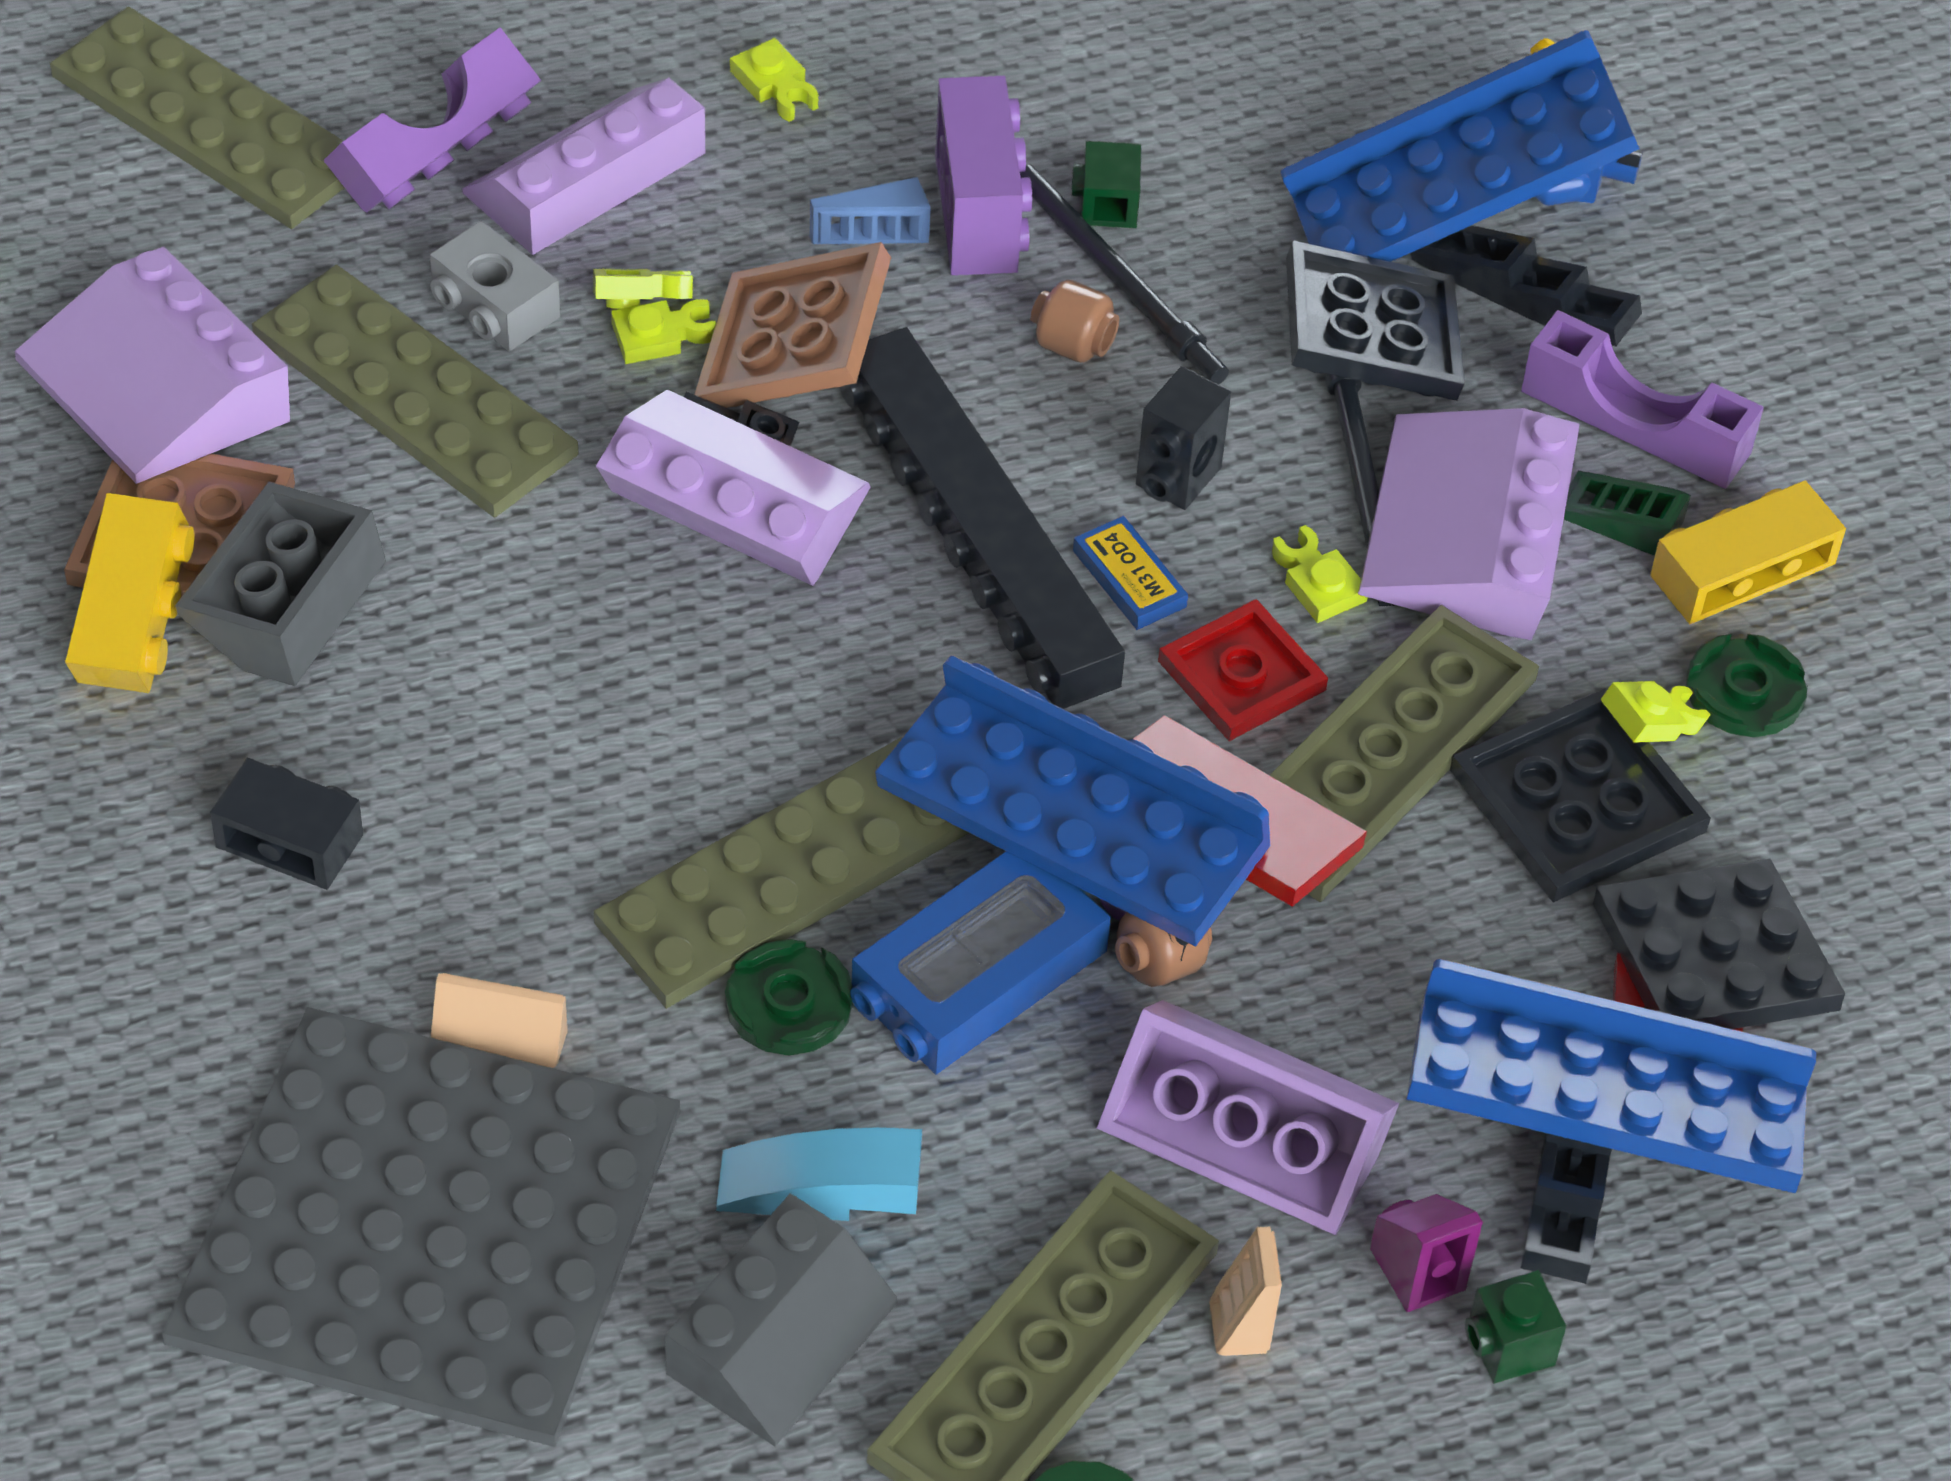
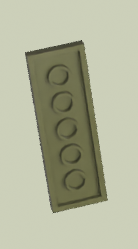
M129 6L50 63L52 77L291 230L345 188L323 161L344 140Z
M337 264L252 323L253 333L276 355L493 518H496L579 455L578 441Z
M1440 605L1270 774L1271 777L1367 831L1363 848L1308 893V895L1321 903L1450 770L1453 755L1471 748L1532 686L1537 679L1539 665L1443 605Z
M900 737L594 910V924L667 1009L734 970L735 964L745 953L766 942L788 939L969 834V832L878 787L875 771L902 739Z
M1110 1170L867 1449V1463L892 1481H1028L1217 1255L1219 1240Z

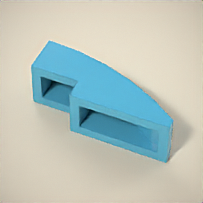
M877 1127L820 1130L767 1138L725 1149L722 1154L716 1211L771 1215L791 1193L832 1220L849 1221L850 1209L916 1214L922 1129Z

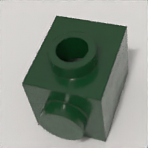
M1086 141L1084 163H1073L1071 196L1082 197L1081 216L1090 226L1137 228L1141 191V144Z
M1539 1270L1477 1288L1470 1317L1465 1320L1468 1343L1473 1353L1477 1357H1481L1493 1384L1555 1366L1567 1327Z

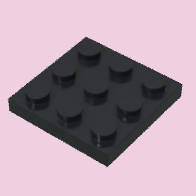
M1292 241L1286 256L1292 366L1304 368L1314 373H1328L1361 380L1370 385H1385L1413 391L1427 397L1436 396L1455 401L1458 400L1465 382L1454 275Z
M1602 689L1457 753L1452 758L1450 768L1452 774L1553 903L1706 833L1711 818L1649 742H1633L1601 701V698L1607 691L1606 689Z
M1770 858L1596 887L1593 905L1617 952L1620 953L1626 970L1646 1009L1728 1029L1841 1010L1845 992Z

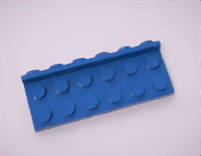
M1584 30L1464 86H1460L1436 99L1408 110L1362 133H1358L1312 156L1306 157L1283 168L1280 174L1293 198L1309 244L1391 262L1640 148L1589 31Z
M950 656L943 664L945 686L875 771L878 787L1196 947L1252 872L1254 866L1271 846L1268 810L1251 795L1244 792L1234 793L1208 780L1203 773L1191 766H1179L1154 754L1148 746L1140 741L1133 739L1125 740L1101 728L1096 721L1084 714L1074 715L1049 703L1044 696L1033 689H1020L996 677L990 669L981 664H969L955 656Z
M1437 959L1433 963L1421 1003L1406 1099L1796 1193L1803 1175L1806 1092L1816 1064V1051L1791 1043Z

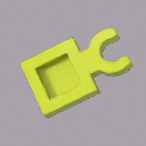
M776 38L730 58V72L759 103L773 97L777 101V112L784 120L790 122L795 119V105L792 103L794 101L804 102L812 111L818 109V91L813 85L805 82V68Z
M593 269V292L596 299H606V307L614 309L640 305V299H653V297L690 299L693 298V275H691V271Z
M705 299L689 301L680 310L672 312L669 309L667 300L611 311L612 327L625 364L681 354V341L684 340L695 344L710 343L716 326V321H708L706 323L695 322L710 318V305L708 300Z
M1306 525L1299 527L1298 542L1302 546L1299 549L1287 546L1280 536L1273 539L1272 555L1274 560L1280 566L1289 569L1286 573L1285 584L1316 623L1367 602L1368 597L1358 595L1361 578L1337 549L1322 555L1318 551V536L1310 527Z
M1655 681L1613 682L1601 698L1603 704L1633 742L1676 741L1681 733L1695 735L1710 716L1707 710H1695L1686 705L1693 694L1690 688L1675 686L1668 693Z

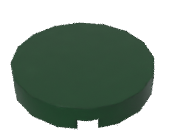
M1732 634L1721 635L1701 645L1689 663L1686 687L1690 688L1693 692L1689 698L1695 710H1707L1710 713L1707 719L1709 724L1730 734L1760 737L1777 734L1796 721L1804 708L1808 685L1806 687L1804 681L1805 671L1801 662L1785 646L1767 637L1747 634L1746 639H1731Z
M786 939L766 942L745 953L735 964V971L726 984L725 1004L729 1022L743 1040L762 1051L790 1056L814 1052L838 1037L849 1023L853 1006L850 991L853 987L849 971L835 954L822 947L821 952L814 948H808L805 941Z

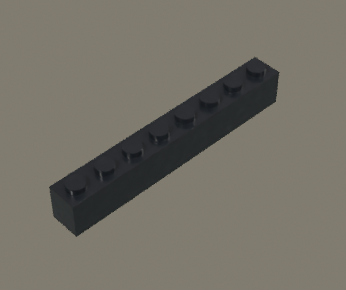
M908 327L869 339L857 382L840 387L843 398L850 407L858 406L864 415L865 427L872 443L875 446L883 445L889 453L891 467L898 483L901 486L909 485L917 496L918 510L924 523L929 527L936 525L942 534L944 549L951 564L955 568L962 566L970 577L971 590L979 607L982 609L990 608L998 620L999 634L1005 647L1011 652L1017 650L1025 661L1026 674L1033 690L1040 694L1046 693L1053 705L1065 709L1122 687L1125 650Z

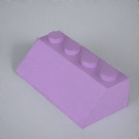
M670 78L635 88L463 187V194L528 252L534 255L705 154V107Z
M669 390L664 391L624 417L596 465L612 492L811 586L820 577L870 489L869 483Z
M1161 1000L1143 1008L1097 1129L1336 1235L1379 1156L1399 1103Z

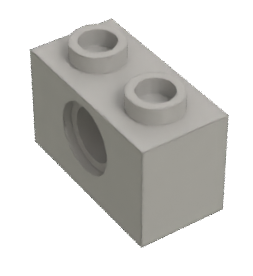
M479 221L430 254L432 276L430 287L438 303L447 310L453 308L470 321L479 336L485 340L494 339L509 352L560 318L558 279L483 221Z

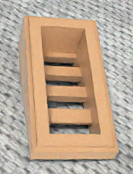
M1271 1226L1257 1227L1211 1296L1209 1304L1216 1353L1219 1355L1266 1354L1267 1350H1270L1282 1286L1274 1231H1271Z

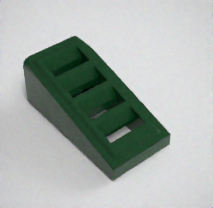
M1578 470L1569 485L1564 520L1655 556L1659 539L1682 526L1691 495L1669 487ZM1585 491L1596 494L1590 505L1579 503ZM1607 499L1616 502L1613 509L1603 508ZM1627 508L1636 510V514L1626 512Z

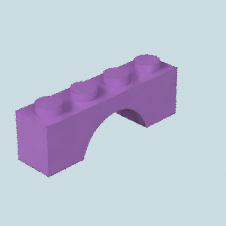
M500 27L462 54L441 74L447 92V112L441 125L432 128L410 127L382 113L344 140L323 160L362 210L368 212L380 202H383L388 209H391L415 190L409 182L411 179L422 172L430 180L454 161L449 153L450 150L460 143L467 151L493 132L488 125L489 121L500 115L507 122L532 103L526 96V93L538 84L541 79Z
M1559 310L1555 312L1530 345L1521 392L1724 489L1728 487L1751 455L1764 409L1763 406L1712 382L1704 390L1689 396H1672L1655 391L1635 379L1622 366L1613 351L1608 333Z

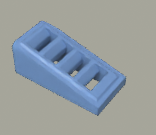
M918 177L810 200L809 237L812 244L929 243L930 205ZM831 217H840V222L831 224Z

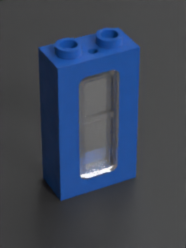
M1006 851L852 959L853 988L850 991L851 998L858 1011L870 1021L878 1019L893 1033L897 1047L907 1059L912 1062L921 1060L937 1075L1106 953L1111 917L1080 888Z

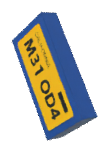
M1124 516L1074 538L1073 552L1136 630L1187 608L1188 593Z

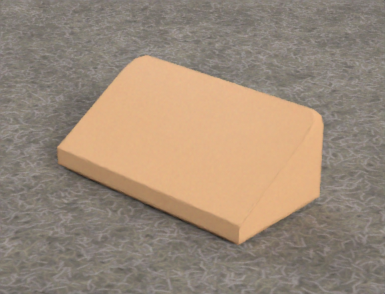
M438 973L435 986L431 1038L555 1068L558 1064L568 1031L566 996Z

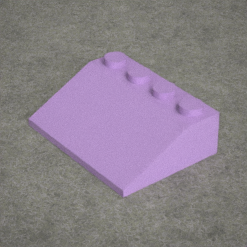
M165 247L144 252L137 257L113 265L15 350L16 361L136 484L290 422L288 366Z
M1525 408L1396 414L1358 595L1430 615L1440 605H1443L1480 629L1532 640L1550 600L1580 424Z

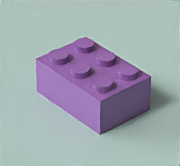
M1006 76L939 78L935 159L951 275L1017 273L1019 252L1029 251L1028 219L1022 218V212H1031L1032 187L1030 177H1020V172L1026 170L1024 137H1014V132H1019L1020 130L1018 98H1009Z

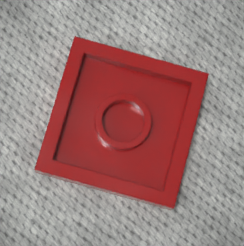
M1257 599L1159 648L1158 662L1228 741L1243 735L1327 689V675Z

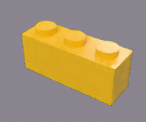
M1804 480L1785 489H1773L1764 494L1760 499L1736 509H1724L1711 519L1689 528L1672 530L1662 539H1659L1650 576L1685 620L1692 624L1836 564L1846 527L1809 483Z
M106 493L65 660L77 683L149 693L154 675H161L163 673L168 655L167 640L163 639L168 618L174 619L176 617L177 610L175 605L181 599V585L177 582L181 562H188L190 560L194 547V528L189 526L178 503Z

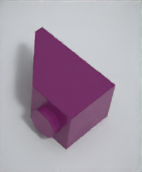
M1434 1194L1415 1202L1409 1199L1398 1201L1377 1216L1370 1250L1406 1312L1466 1290L1483 1224L1477 1211Z

